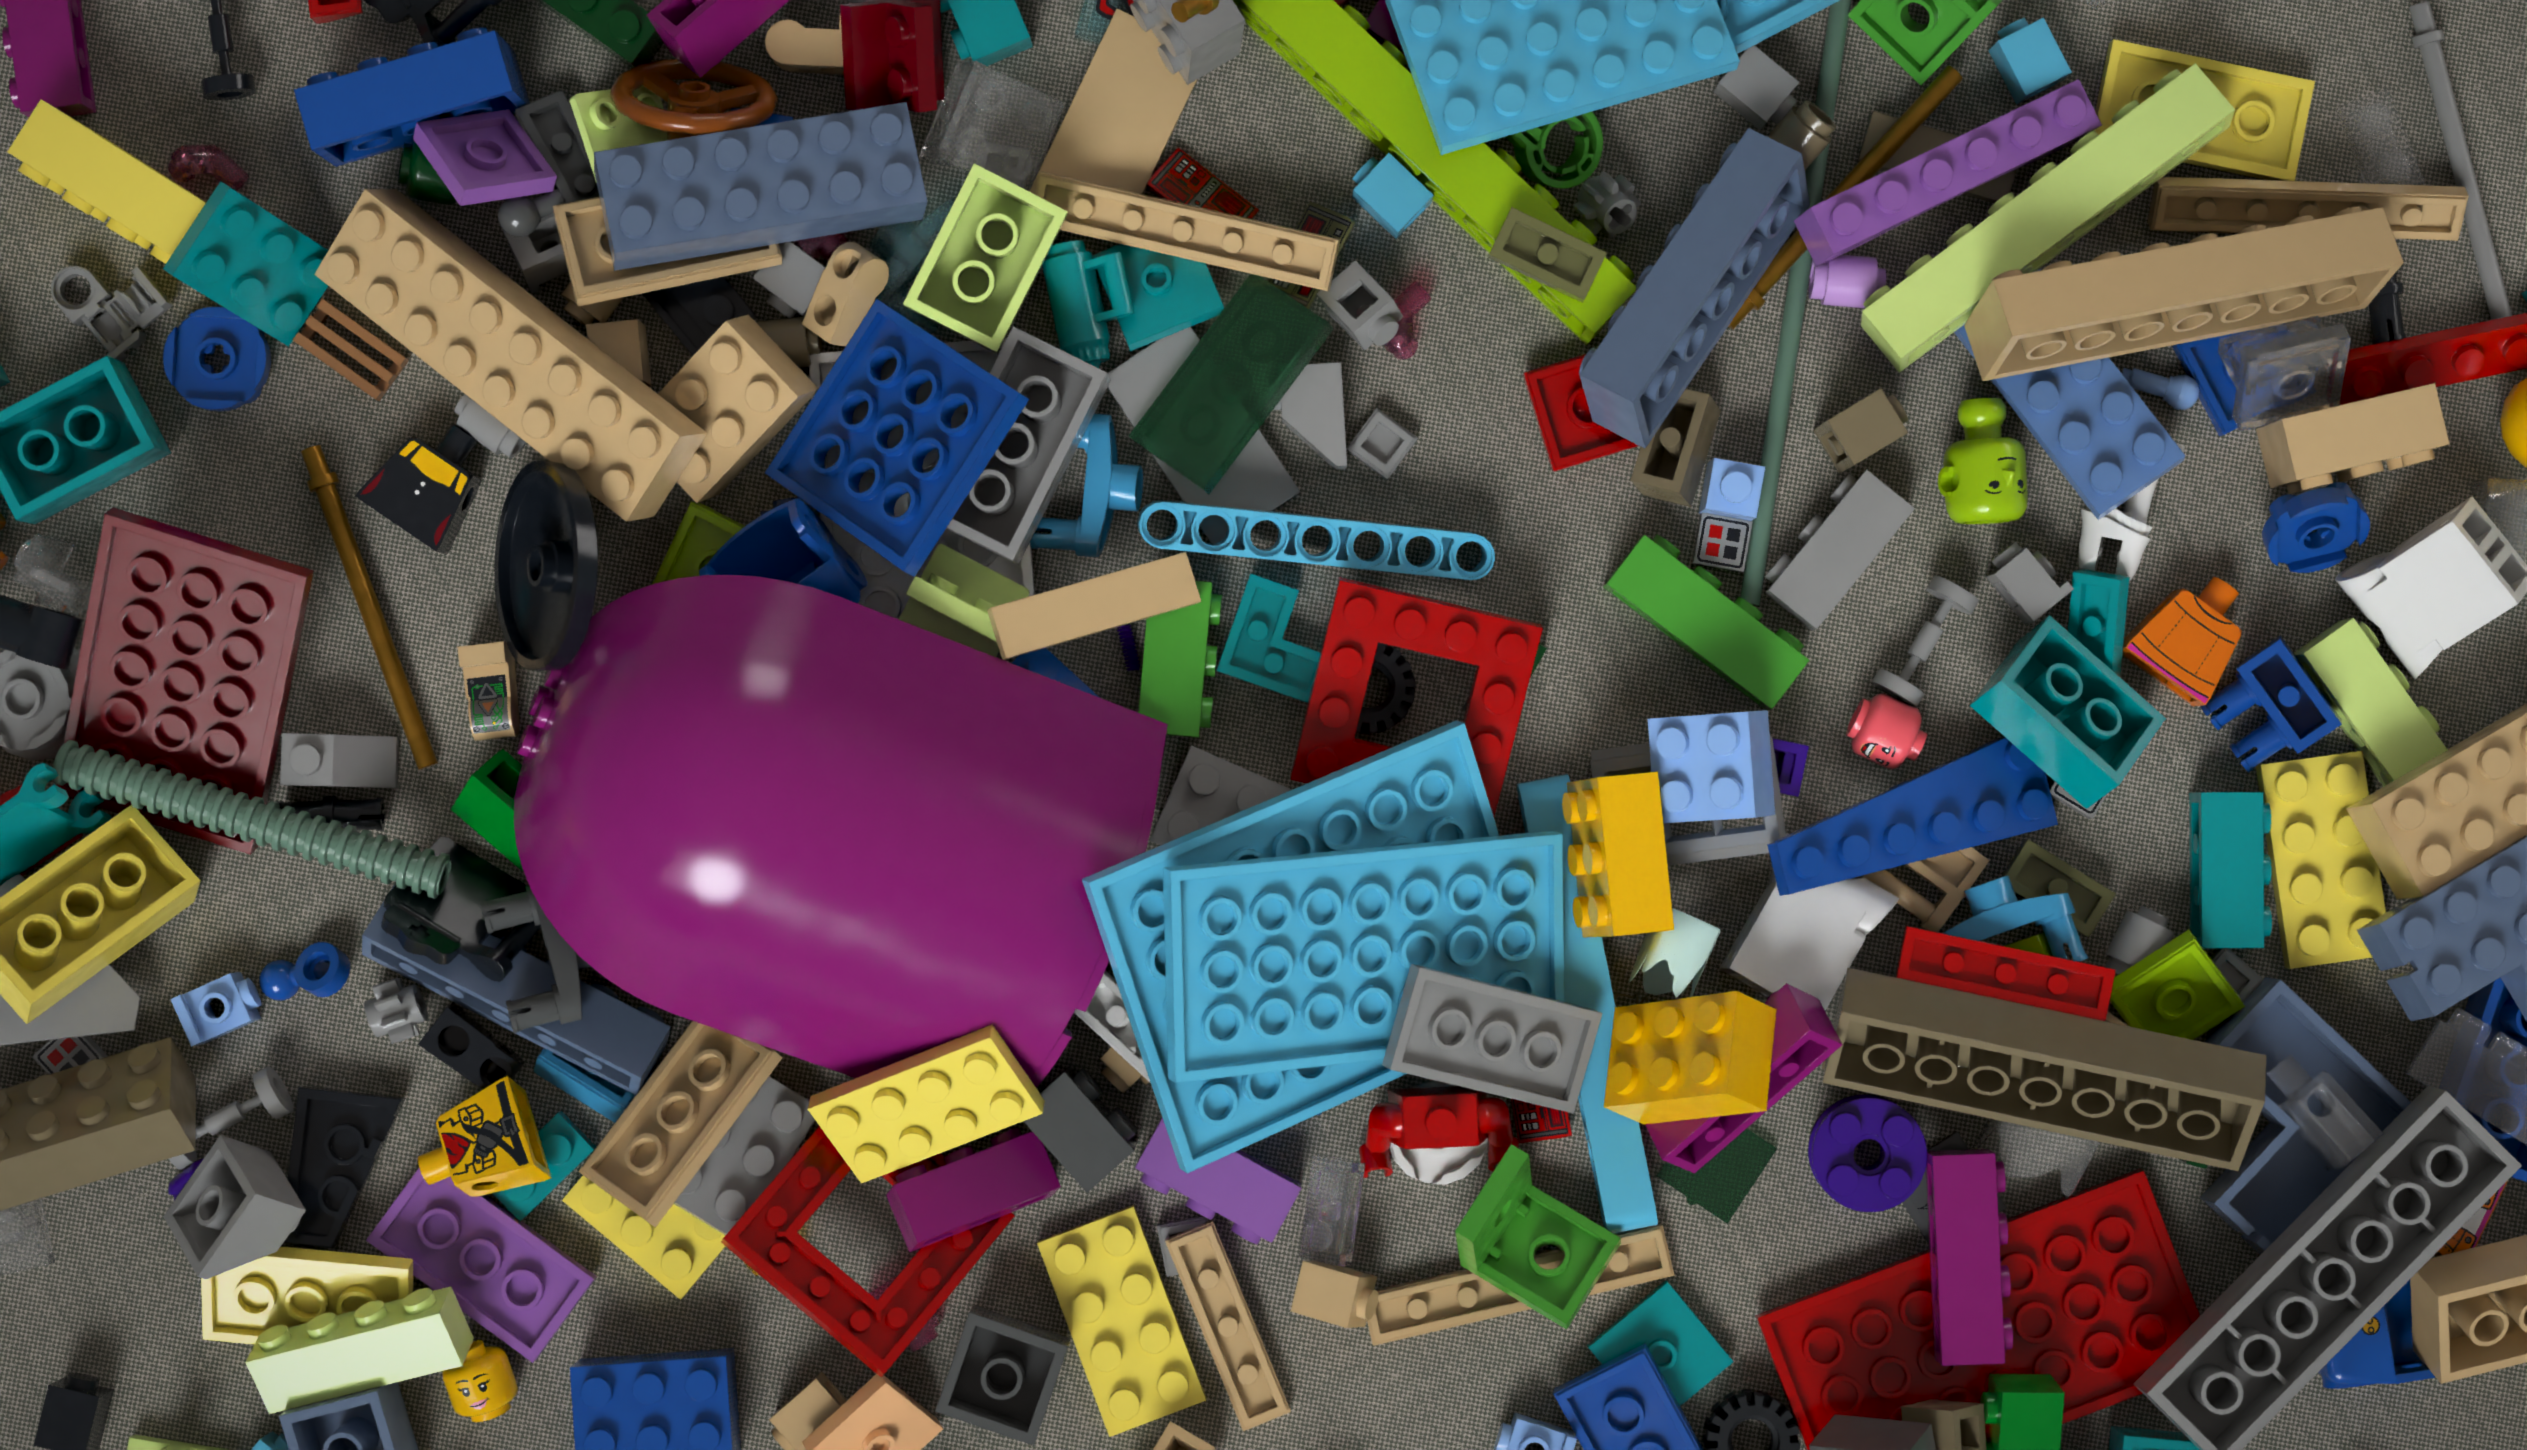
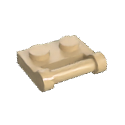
M1970 847L1905 864V866L1943 892V895L1935 905L1887 870L1855 878L1864 877L1899 898L1897 904L1922 921L1920 926L1923 929L1938 932L1965 896L1964 891L1971 888L1990 860Z

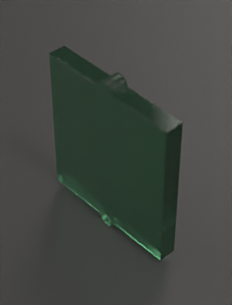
M1745 1129L1695 1174L1665 1161L1656 1176L1685 1195L1686 1202L1689 1205L1697 1203L1728 1224L1777 1148L1749 1129Z

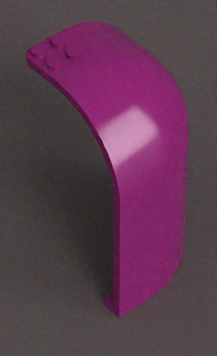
M702 575L677 578L632 591L598 611L591 618L584 641L575 657L564 668L547 672L544 686L547 688L538 686L528 711L529 715L534 716L533 726H526L517 749V754L524 756L514 798L515 839L522 869L531 891L544 914L570 947L602 976L648 1004L853 1078H858L993 1024L1037 1088L1053 1068L1072 1038V1032L1065 1028L1075 1009L1086 1012L1109 962L1082 879L1146 852L1156 805L1168 724L837 595L783 580L743 575Z

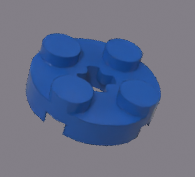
M206 307L189 314L188 316L190 317L184 320L178 328L175 327L168 335L163 352L165 374L171 385L175 386L178 393L192 405L209 411H230L244 404L252 403L260 396L271 368L270 347L261 329L224 307ZM222 345L224 353L230 355L229 365L223 366L222 372L214 373L213 366L205 364V356L214 354L216 346Z
M2335 482L2325 488L2310 490L2297 496L2291 494L2283 495L2274 500L2269 506L2271 516L2263 527L2262 540L2270 560L2278 566V562L2285 563L2291 572L2296 573L2315 572L2332 567L2346 559L2347 555L2344 549L2352 545L2355 540H2357L2360 547L2369 534L2370 520L2361 499L2353 494L2350 486L2344 482Z

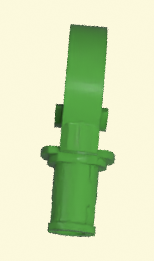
M1593 112L1506 136L1505 138L1514 145L1515 158L1522 168L1521 171L1536 184L1561 189L1577 186L1588 179L1596 169L1603 150L1601 126ZM1565 121L1570 125V129L1583 132L1584 136L1577 135L1574 137V151L1563 165L1552 166L1546 161L1543 149L1546 148V139L1550 130L1557 123ZM1541 169L1547 172L1566 175L1552 179L1545 175Z

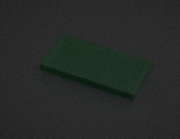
M1250 274L1129 434V437L1204 492L1210 494L1334 328L1326 320L1262 277Z

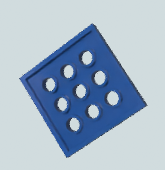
M876 299L765 471V474L902 571L915 577L1029 399L888 305ZM896 357L897 366L894 373L888 379L881 380L883 365L889 359ZM931 381L932 391L930 396L923 403L916 404L917 390L923 383ZM867 401L868 412L866 417L861 422L853 424L854 410L859 404ZM967 405L968 414L965 421L959 427L952 428L951 418L953 413L960 406ZM903 425L904 433L901 441L895 447L888 448L887 440L890 432L895 427ZM839 445L840 455L837 462L833 466L825 468L824 461L827 452L832 447ZM938 449L939 460L937 465L931 471L924 473V458L930 451ZM874 469L875 480L872 486L867 491L860 493L859 482L861 477L868 470ZM909 493L911 501L908 510L903 515L895 517L894 507L897 500L902 495Z

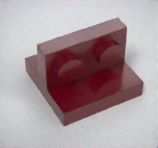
M877 0L841 4L840 15L846 109L854 111L907 102V107L910 111L920 113L937 110V101L945 100L940 0Z

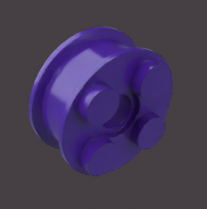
M1859 1094L1838 1100L1819 1116L1810 1133L1808 1159L1811 1171L1818 1184L1836 1202L1860 1212H1880L1901 1204L1917 1189L1926 1169L1927 1147L1919 1125L1907 1111L1886 1098L1876 1095ZM1865 1139L1876 1140L1880 1146V1156L1870 1166L1857 1165L1853 1156L1856 1145Z

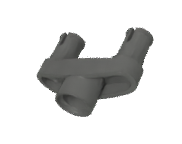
M529 885L525 886V892L480 902L488 934L534 921L535 926L540 925L555 980V984L551 985L552 990L512 1001H505L513 1033L560 1020L561 1025L582 1020L581 986L578 970L591 967L560 936L544 914Z

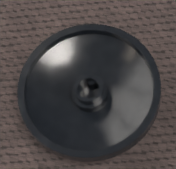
M533 461L527 464L514 479L501 512L495 547V597L501 630L508 649L515 660L528 670L555 671L564 668L575 657L589 627L597 586V534L591 502L578 473L563 463Z

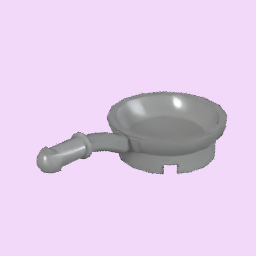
M5 649L0 651V746L9 754L31 761L54 759L60 747L64 744L80 649L78 651L76 649L73 650L67 670L20 657L15 652Z

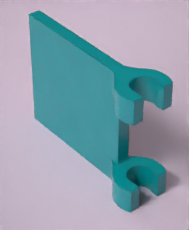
M46 763L34 766L27 773L18 794L0 806V886L13 876L22 873L77 834H91L112 819L109 814L101 810L90 817L92 809L104 801L99 793L90 795L85 790L81 791L74 797L68 813L57 807L67 801L69 798L67 792L55 784L44 791L46 784L59 776L56 769Z

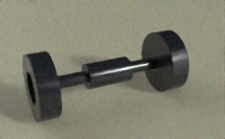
M211 0L213 15L208 16L213 53L219 55L221 75L211 76L201 81L203 98L207 100H233L251 96L256 93L254 76L245 73H232L229 53L233 52L234 48L229 15L223 14L221 0Z

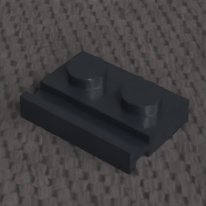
M725 276L642 293L692 356L725 321L744 315H749L753 320L758 318Z

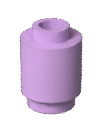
M1840 255L1816 267L1812 259L1808 288L1809 299L1821 300V305L1865 309L1863 304L1866 299L1876 290L1886 285V269L1878 268L1876 257Z

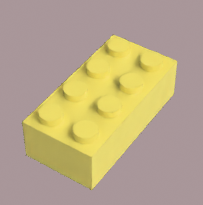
M42 99L7 151L22 161L18 169L19 172L59 195H62L66 189L62 196L63 200L105 223L108 216L111 217L106 227L130 242H134L146 250L149 249L151 244H154L149 254L165 264L206 204V201Z
M130 805L0 897V995L26 1024L30 1023L194 903L201 880L145 817Z

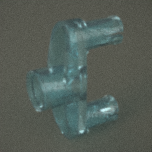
M957 197L942 204L918 226H915L912 222L882 226L869 245V248L888 262L887 266L889 268L888 282L876 299L913 323L919 322L932 334L937 330L939 324L904 307L903 302L907 297L908 289L906 287L919 273Z

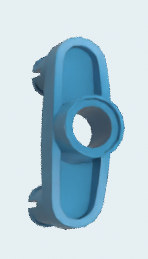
M1108 414L1093 415L1077 447L1085 449L1087 454L1082 515H1079L1078 520L1042 517L1036 531L1052 533H1034L1030 541L1032 549L1074 550L1077 556L1099 557L1107 541L1114 510L1139 511L1143 493V469L1140 465L1118 464L1115 428L1112 417Z
M2008 875L1965 890L1964 893L1973 917L1942 933L1980 941L2034 922L2036 926H2042L2053 957L2069 960L2063 946L2064 943H2067L2074 961L2079 962L2089 958L2087 953H2085L2071 916L2076 911L2069 893L2046 895L2018 901Z

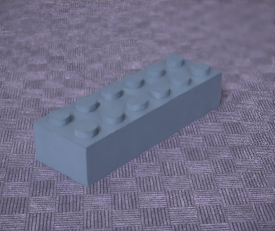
M907 102L594 152V173L614 271L923 220L928 202Z
M1750 128L1746 130L1738 144L1732 143L1728 146L1722 156L1720 170L1710 184L1705 183L1700 187L1694 197L1692 211L1682 225L1676 224L1671 229L1666 238L1662 255L1654 266L1648 265L1643 270L1636 285V293L1626 307L1620 306L1615 311L1608 325V333L1599 347L1591 348L1582 360L1579 375L1594 423L1644 449L1647 447L1750 295L1752 289H1754L1796 227L1794 220L1810 206L1802 153Z

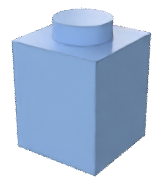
M1713 458L1707 463L1699 514L1703 512L1748 521L1757 518L1765 466Z

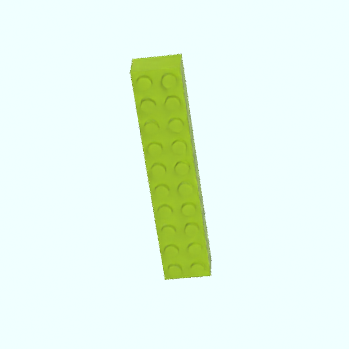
M1233 0L1245 18V23L1385 156L1390 153L1434 195L1433 201L1488 253H1490L1511 207L1592 246L1597 242L1594 234L1580 221L1575 219L1570 224L1555 210L1559 206V202L1548 190L1538 183L1533 188L1518 175L1522 170L1520 165L1502 148H1498L1494 152L1485 143L1441 155L1412 74L1404 67L1407 64L1406 57L1389 41H1385L1380 45L1366 32L1370 28V24L1352 6L1347 5L1342 9L1334 0ZM1612 255L1609 259L1604 258L1583 303L1501 264L1586 346L1609 323L1615 311L1620 306H1625L1636 292V286L1631 282L1635 278V274L1615 255Z

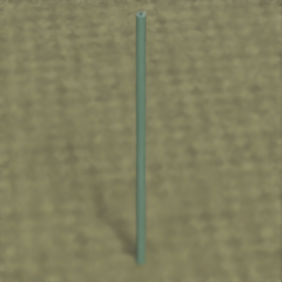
M1840 0L1830 5L1815 105L1823 110L1832 121L1835 113L1851 0ZM1830 143L1805 170L1810 201L1808 209L1821 202ZM1808 249L1790 267L1760 463V466H1765L1757 518L1752 520L1753 524L1740 597L1755 606H1760L1811 271L1812 257Z

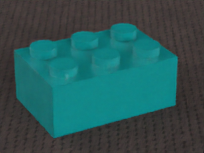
M109 356L91 363L0 411V491L17 521L36 525L171 454L124 362Z
M2050 615L2017 641L1970 704V707L2086 809L2120 785L2166 720L2159 711Z

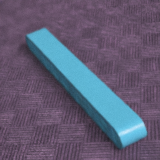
M1568 774L1518 783L1517 793L1525 833L1556 831L1563 834L1564 1002L1603 1013L1578 1101L1603 1225L1605 1229L1615 1234L1658 1225V1219L1639 1122L1604 1108L1616 1006L1602 937L1583 938L1582 928H1578L1574 921L1573 900L1578 896L1576 876L1571 874L1567 859L1568 847L1573 844L1571 824L1566 823L1562 810L1563 794L1568 792L1567 782H1570Z

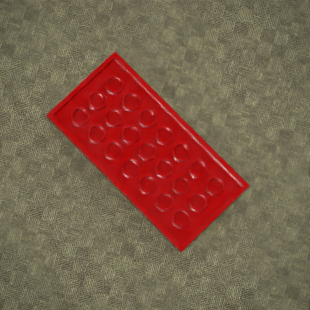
M2142 1169L2134 1170L2007 1219L2008 1243L2007 1245H2000L2001 1266L2007 1265L2009 1268L2011 1291L2009 1297H2002L2003 1318L2011 1319L2013 1347L2012 1349H2005V1364L1942 1366L1935 1360L1930 1249L1755 1315L1806 1450H1810V1443L1835 1414L1902 1421L1901 1406L1930 1399L1980 1403L1982 1392H1988L1989 1374H2050L2065 1393L2062 1424L2143 1394L2134 1385L2135 1381L2200 1317L2145 1171Z

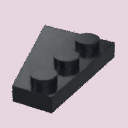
M307 1086L298 1088L287 1180L306 1211L301 1217L297 1228L289 1234L284 1243L332 1248L337 1245L406 1098Z

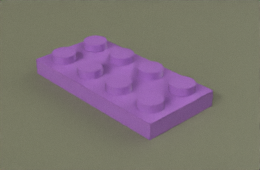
M418 1168L366 1239L367 1242L386 1256L413 1259V1276L431 1289L438 1290L451 1286L462 1312L532 1363L538 1359L597 1278L595 1274L524 1222L519 1221L513 1214L487 1195L470 1197L454 1185L451 1177L429 1185L423 1178L420 1168Z

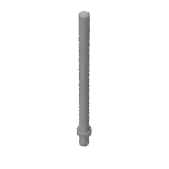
M2430 1L2418 3L2409 7L2416 32L2412 42L2414 49L2420 48L2455 184L2458 187H2465L2469 195L2464 218L2491 320L2512 316L2440 43L2445 40L2443 29L2437 30Z

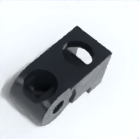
M454 1002L446 1007L418 1043L419 1046L481 1089H485L506 1076L513 1079L524 1065L521 1057L508 1046L492 1037V1033L470 1018L469 1014Z

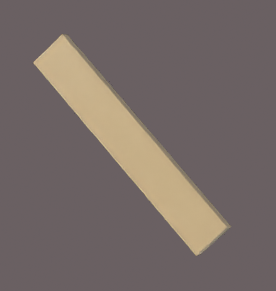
M1042 171L1038 173L1034 194L1068 211L1067 217L1060 229L1062 231L1324 291H1329L1331 288L1341 239Z
M2162 177L2154 184L2148 224L2150 230L2238 233L2247 227L2263 224L2266 228L2284 226L2295 218L2307 215L2313 216L2315 220L2332 217L2339 211L2350 207H2361L2362 211L2383 207L2395 239L2458 241L2469 195L2465 187Z
M1660 1223L1655 1226L1615 1234L1621 1238V1244L1589 1295L1675 1276L1663 1225ZM1557 1247L1536 1252L1534 1260L1544 1269H1554L1562 1264L1565 1256L1563 1251ZM1463 1269L1377 1289V1307L1372 1318L1367 1320L1372 1344L1375 1346L1532 1308L1469 1270Z

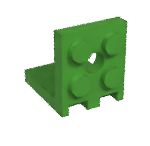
M1860 0L1848 13V17L1916 82L1922 85L2003 0ZM1909 3H1918L1926 8L1930 17L1929 24H1920L1911 18L1908 11Z
M1512 1144L1455 1230L1460 1265L1566 1330L1621 1244L1619 1236L1533 1186L1529 1154ZM1545 1245H1554L1563 1251L1565 1257L1562 1264L1557 1268L1544 1269L1534 1260L1537 1250Z

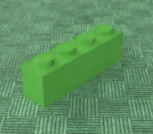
M1658 534L1652 540L1646 535L1641 536L1603 585V588L1761 708L1772 710L1809 662V659L1800 653L1804 645L1784 629L1779 628L1776 633H1773L1760 623L1759 620L1763 614L1745 599L1738 597L1733 602L1719 592L1718 589L1722 583L1710 572L1698 565L1692 571L1677 560L1681 552L1665 538Z

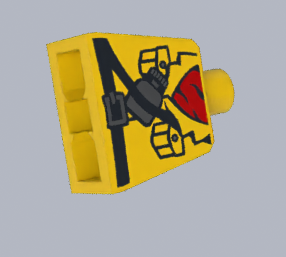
M508 1076L499 1079L440 1115L436 1120V1126L442 1147L418 1156L421 1174L429 1185L451 1177L454 1185L470 1197L487 1195L552 1178L526 1090Z

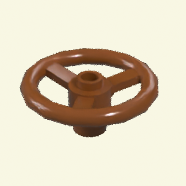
M664 59L639 64L620 74L610 91L611 98L620 113L638 124L667 132V140L754 127L772 116L778 101V97L770 83L748 69L719 62L700 78L677 59ZM672 80H704L720 82L737 88L717 93L711 90L710 85L705 82L685 81L678 85ZM644 86L668 102V110L643 103L633 96V91ZM753 103L743 109L725 112L729 108Z

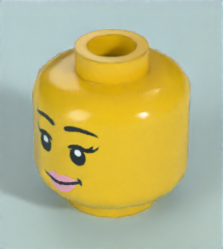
M482 1340L472 1342L463 1366L442 1371L443 1381L454 1411L458 1415L471 1417L472 1422H483L504 1414L511 1408L510 1401L518 1392L517 1382L505 1350L496 1346L485 1347Z

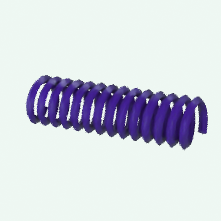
M1130 623L1117 627L1120 628L1117 630L1120 632L1118 635H1122L1119 637L1122 639L1120 642H1124L1121 643V646H1124L1121 648L1123 649L1122 652L1126 653L1123 655L1125 657L1124 660H1128L1125 661V664H1127L1125 667H1130L1126 669L1127 671L1140 669V664H1138L1140 661L1138 660L1139 657H1136L1138 654L1136 653V646H1134L1136 644L1134 643L1135 640L1132 639L1134 636L1132 635L1133 632H1131L1132 628L1130 627L1132 625Z

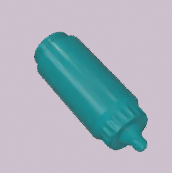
M1083 240L1052 245L1046 260L1042 264L1060 350L1099 368L1100 363L1108 361L1110 358L1108 348L1110 334L1107 322L1134 314L1121 252L1111 253L1093 259L1092 252L1086 251ZM1102 267L1104 268L1112 310L1104 311L1096 275V269Z

